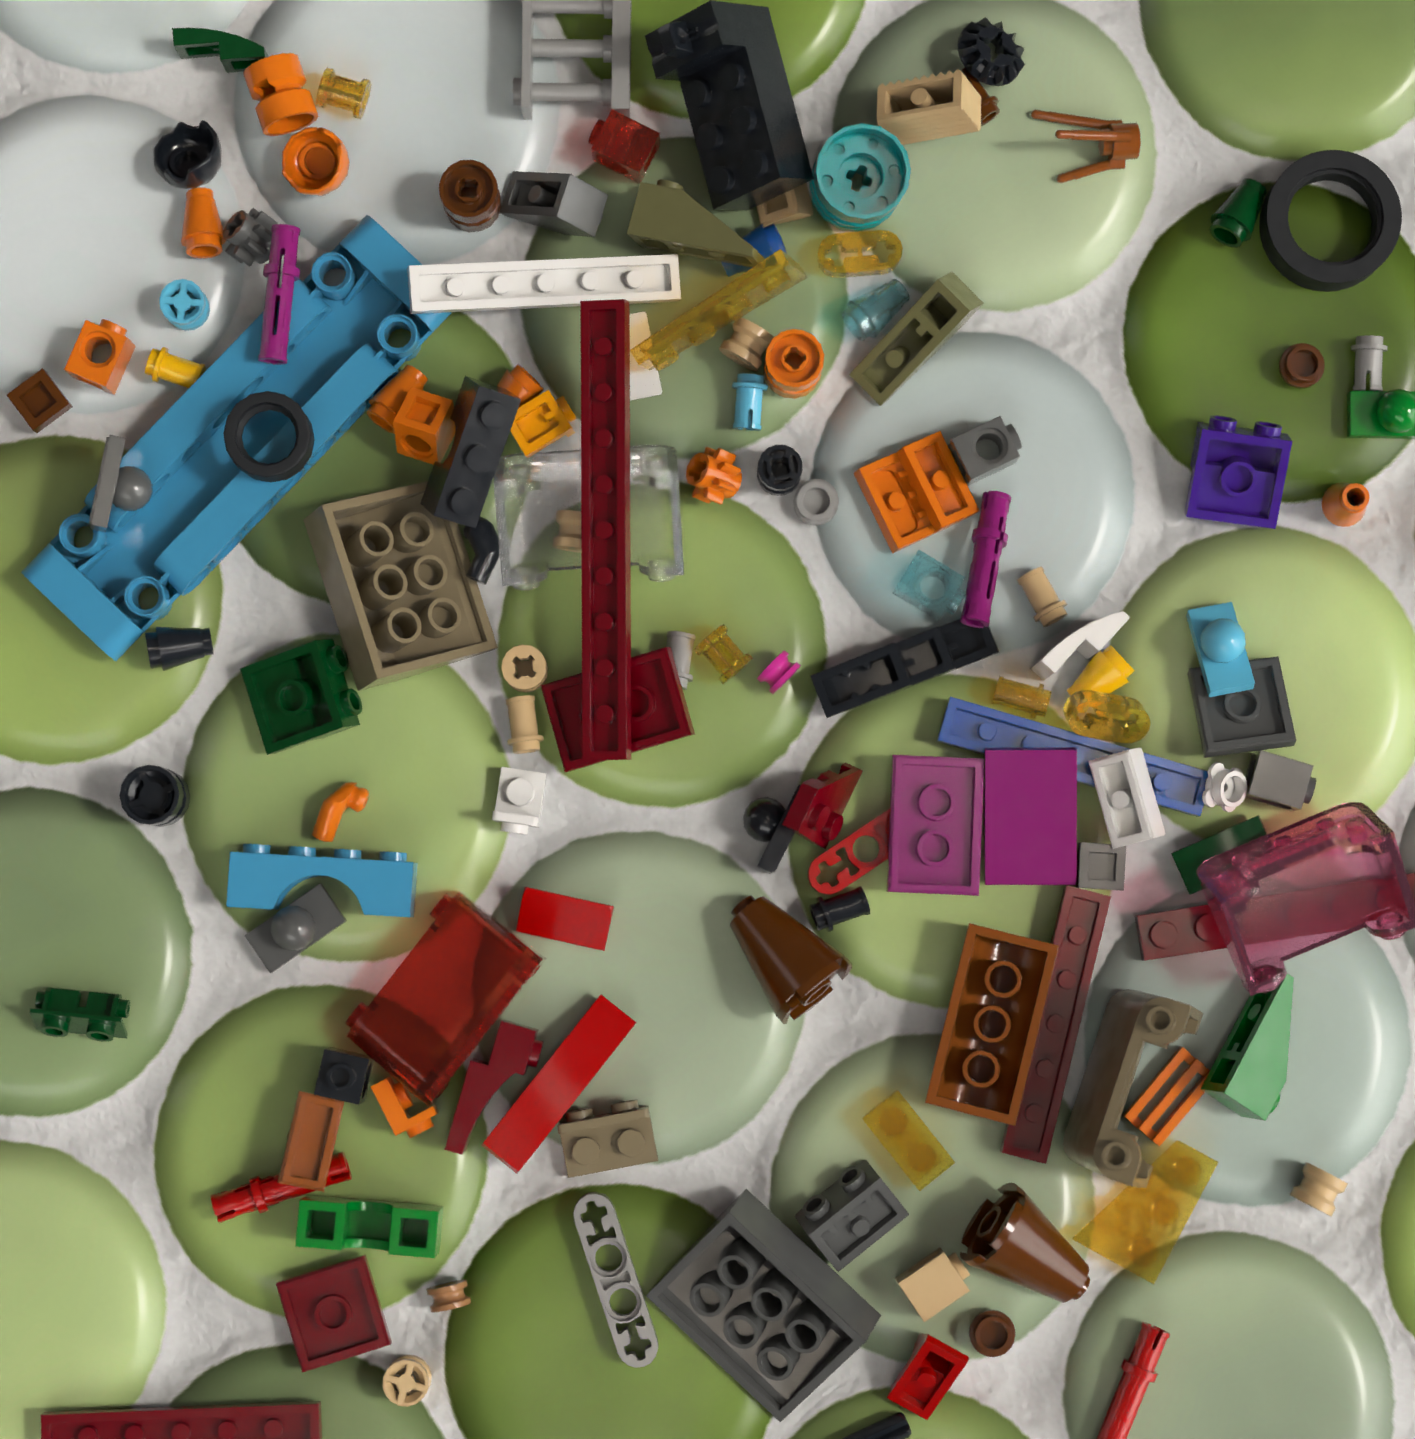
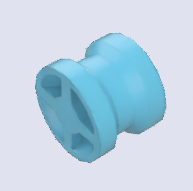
M186 279L174 280L162 290L159 299L160 309L176 328L185 331L195 330L207 321L210 313V304L206 295L194 282ZM190 307H195L192 308L189 312H187V315L185 316V312L189 310Z

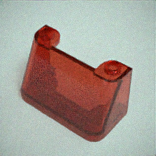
M458 892L453 898L446 893L430 913L436 920L369 1006L361 1002L345 1022L351 1028L346 1037L428 1107L438 1100L448 1087L450 1078L457 1074L463 1063L508 1005L523 989L522 985L526 984L531 976L535 975L547 959L462 892Z

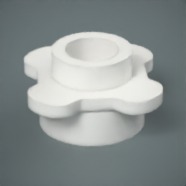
M1213 763L1208 769L1209 777L1206 780L1205 791L1202 794L1203 803L1208 807L1219 805L1223 811L1232 812L1246 797L1248 788L1246 778L1239 768L1233 767L1229 770L1225 769L1222 763Z

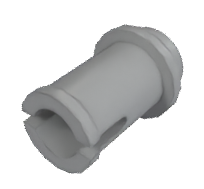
M1357 336L1356 345L1351 346V351L1355 352L1353 391L1366 390V374H1370V391H1383V352L1388 351V346L1383 345L1382 336Z
M668 631L666 647H671L682 689L687 690L688 682L693 680L689 670L696 636L686 632Z

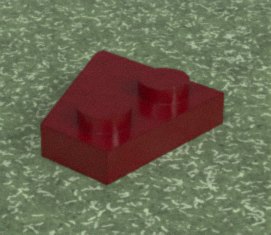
M843 763L839 774L828 770L820 774L817 779L811 778L802 782L782 825L807 841L826 849L829 841L834 840L842 828V814L863 770L848 763Z

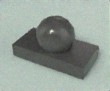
M114 435L106 438L88 525L91 530L107 531L112 503L124 511H136L143 508L152 496V482L142 469L135 466L120 468L126 438Z
M318 884L285 908L280 909L271 918L247 933L245 937L267 970L273 973L347 922V920L324 886Z

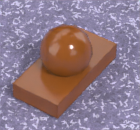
M298 1091L290 1129L287 1134L278 1183L324 1192L345 1101Z

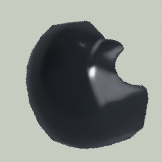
M204 120L200 121L199 126H190L184 122H179L171 133H167L160 138L153 149L156 171L167 183L177 188L192 189L207 184L214 178L221 167L222 148L218 135L208 122Z

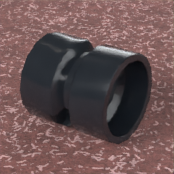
M154 765L137 767L127 774L121 784L119 795L122 808L130 818L138 823L159 827L172 825L180 820L189 808L190 802L189 788L182 776L170 769Z

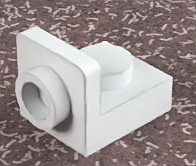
M501 767L496 806L492 814L493 821L502 822L501 831L528 835L529 826L539 828L547 773Z

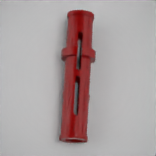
M343 1151L332 1155L325 1187L352 1180L350 1167ZM279 1174L263 1179L260 1176L249 1179L250 1183L228 1191L212 1194L211 1203L218 1222L222 1223L256 1210L259 1213L269 1211V1206L316 1190L278 1183Z
M1142 1322L1141 1330L1129 1359H1123L1120 1366L1124 1372L1096 1439H1127L1150 1382L1155 1383L1158 1373L1154 1370L1167 1338L1170 1337L1169 1332L1155 1325L1151 1327V1324L1147 1322Z

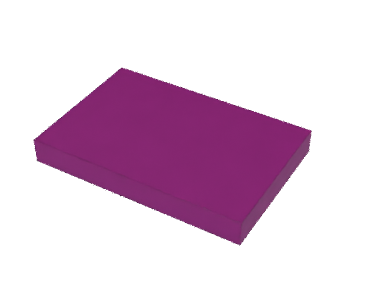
M985 748V885H1076L1077 748Z
M892 755L887 892L979 896L984 759Z

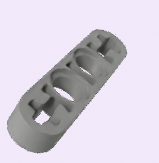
M590 1192L583 1195L576 1203L573 1212L574 1222L618 1355L628 1366L635 1368L645 1367L657 1355L658 1337L615 1207L611 1199L605 1194ZM589 1201H594L597 1207H606L607 1213L602 1215L601 1223L604 1232L613 1227L616 1233L615 1236H602L592 1244L589 1243L587 1235H596L597 1233L592 1220L584 1221L581 1215L587 1211V1203ZM603 1245H615L622 1253V1262L614 1270L602 1269L596 1262V1251ZM625 1288L634 1293L637 1304L633 1311L628 1314H620L612 1309L610 1297L614 1291ZM640 1315L643 1316L645 1323H636V1329L640 1339H649L651 1342L650 1345L645 1347V1356L637 1357L635 1351H626L625 1346L631 1342L628 1326L619 1331L616 1323H630Z

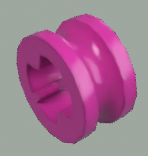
M785 650L757 677L760 683L767 682L770 685L769 692L772 695L801 667L798 662H789V654Z

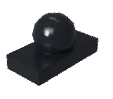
M800 784L797 786L786 810L780 802L769 797L758 798L752 801L745 809L743 824L748 835L757 841L769 842L757 865L758 868L769 874L775 873L795 832L782 824L801 786Z

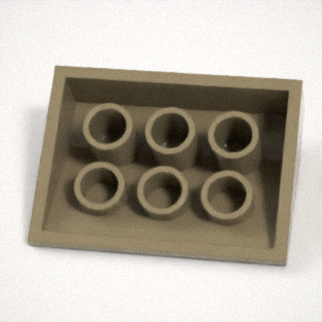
M428 481L324 504L303 519L358 691L402 680L498 648L478 584L466 576L471 563L458 523L433 516L420 504Z

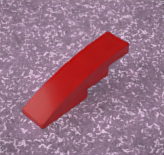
M600 995L481 1146L517 1174L637 1022L603 995Z

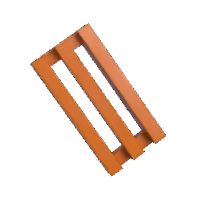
M1180 1046L1122 1116L1157 1146H1160L1205 1093L1201 1090V1087L1210 1070L1197 1058L1193 1057L1189 1051ZM1183 1061L1189 1065L1188 1068L1142 1121L1137 1115ZM1196 1073L1202 1076L1155 1132L1151 1127Z

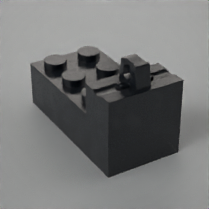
M710 0L645 35L656 79L680 81L713 210L748 211L814 179L768 7Z

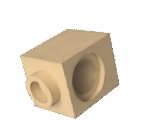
M940 1247L895 1278L924 1322L970 1291L963 1281L970 1274L957 1254L954 1252L947 1257Z

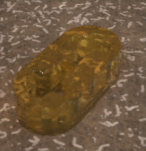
M886 230L836 233L822 240L818 248L817 262L824 274L834 278L883 275L897 268L902 257L903 247L900 239L894 233ZM878 242H885L886 249L894 251V253L888 255L887 262L880 263L877 255L863 256V252L874 251ZM835 245L840 246L842 253L857 254V256L844 258L842 266H834L833 259L825 258V255L830 254L832 246Z
M1081 690L1075 692L1067 699L1063 709L1070 728L1075 734L1084 737L1118 743H1134L1146 736L1150 729L1151 722L1145 708L1137 699L1092 690ZM1089 707H1092L1095 714L1086 712ZM1078 713H1086L1083 719H1080ZM1134 714L1135 721L1129 720L1125 726H1121L1118 720H1128L1130 715Z

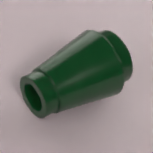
M1243 179L1241 184L1211 216L1212 225L1209 229L1211 235L1218 242L1233 248L1240 247L1244 241H1248L1251 238L1263 198L1267 192L1266 188L1254 179Z

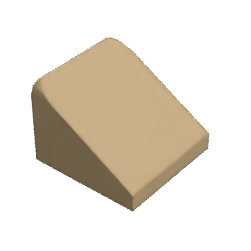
M807 183L756 206L760 224H763L764 227L773 223L776 225L804 219L813 215Z

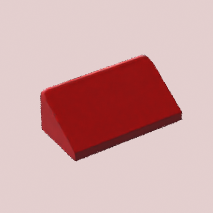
M524 887L516 931L605 951L614 906Z

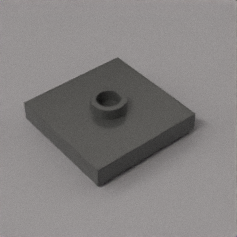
M1279 656L1249 660L1255 680L1253 689L1215 697H1208L1201 668H1189L1187 675L1204 758L1295 745L1297 740Z

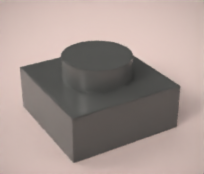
M1079 842L1076 888L1124 891L1126 846L1112 849L1111 844Z

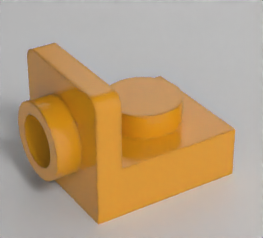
M548 389L518 408L510 432L525 456L529 458L563 436L570 437L575 434L570 422L577 418L564 396L562 395L555 400Z

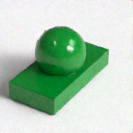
M1403 389L1348 392L1347 438L1415 439V392Z

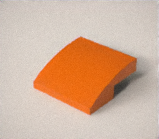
M941 431L908 444L896 453L863 466L853 473L892 554L955 525L980 511Z

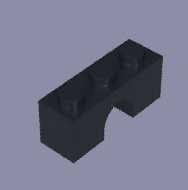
M468 376L464 377L450 417L455 422V437L452 448L443 463L435 461L420 503L433 516L476 529L521 402L520 398L507 389Z

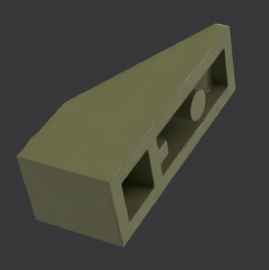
M662 179L657 181V185L640 182L627 234L640 247L765 270L766 259L752 245L683 191L684 187L682 185Z
M953 272L937 279L849 375L882 406L984 303Z

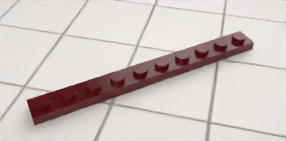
M625 299L580 301L582 760H631L629 301Z

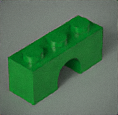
M306 1195L299 1200L295 1247L330 1250L370 1248L388 1251L389 1255L435 1258L440 1252L444 1206Z

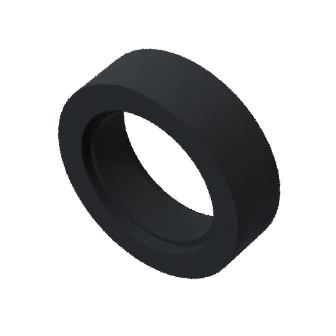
M1324 150L1311 153L1291 164L1267 193L1262 204L1259 219L1262 246L1272 265L1285 278L1296 285L1321 292L1347 289L1368 278L1392 253L1401 231V204L1391 180L1376 164L1367 158L1342 150ZM1317 181H1336L1355 190L1365 201L1371 215V235L1365 249L1354 258L1341 262L1318 260L1304 252L1295 242L1288 223L1289 206L1298 190Z

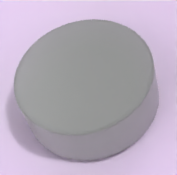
M811 479L801 484L795 493L793 501L794 511L798 518L804 523L813 526L829 522L835 516L839 505V498L835 488L827 481L821 479Z

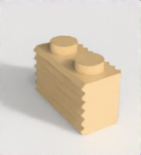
M959 69L954 73L949 70L945 75L942 72L937 76L932 73L929 78L923 75L920 80L915 77L912 81L907 78L903 83L900 80L895 84L890 81L886 86L881 83L877 91L876 120L878 126L895 135L902 145L978 132L981 129V96Z

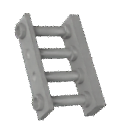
M523 0L521 78H513V105H521L523 120H532L533 101L603 102V106H611L612 121H630L631 0ZM534 13L604 14V19H612V35H604L603 40L534 39ZM533 57L603 58V62L612 63L611 79H603V83H533Z

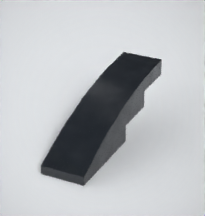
M958 619L900 642L891 643L813 674L810 677L825 716L829 718L1000 652L990 626H984L983 628L964 625Z

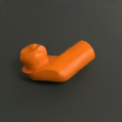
M347 782L340 786L323 801L312 835L321 841L332 842L342 814L349 807L356 812H360L365 808L369 798L368 790L358 787L356 782Z

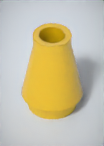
M1110 644L1102 652L1100 650L1092 657L1073 685L1066 691L1086 710L1094 702L1129 683L1127 678L1134 672V669Z

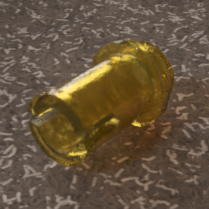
M999 676L992 704H999L1031 713L1030 718L1035 719L1036 715L1045 717L1052 691L1044 689V684L1041 683L1038 687Z

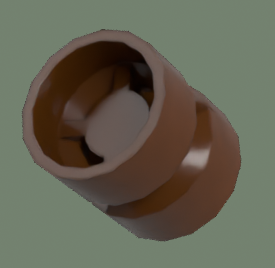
M460 160L446 169L439 183V195L449 221L458 229L466 232H481L491 227L498 219L501 210V196L497 180L492 171L483 163L475 160Z

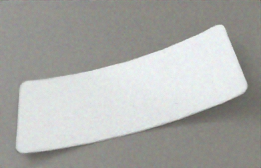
M646 312L630 314L631 401L662 394Z

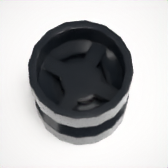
M774 445L767 448L761 454L758 461L757 480L760 486L767 493L774 496H784L791 493L798 486L803 471L800 455L787 445Z

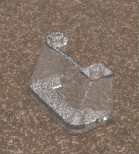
M668 445L630 446L631 566H638L640 573L648 575V579L655 582L669 581L674 579L675 575H684L677 452L674 447ZM581 449L537 452L529 458L524 453L502 456L494 474L502 586L513 585V588L517 590H531L539 587L540 582L547 579L549 571L581 569V553L559 550L552 547L553 538L559 533V524L556 521L557 511H581Z

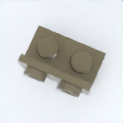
M635 1099L610 1104L612 1113L594 1116L592 1108L565 1113L567 1121L559 1122L557 1128L561 1137L568 1178L658 1161L649 1106L639 1107L638 1100Z

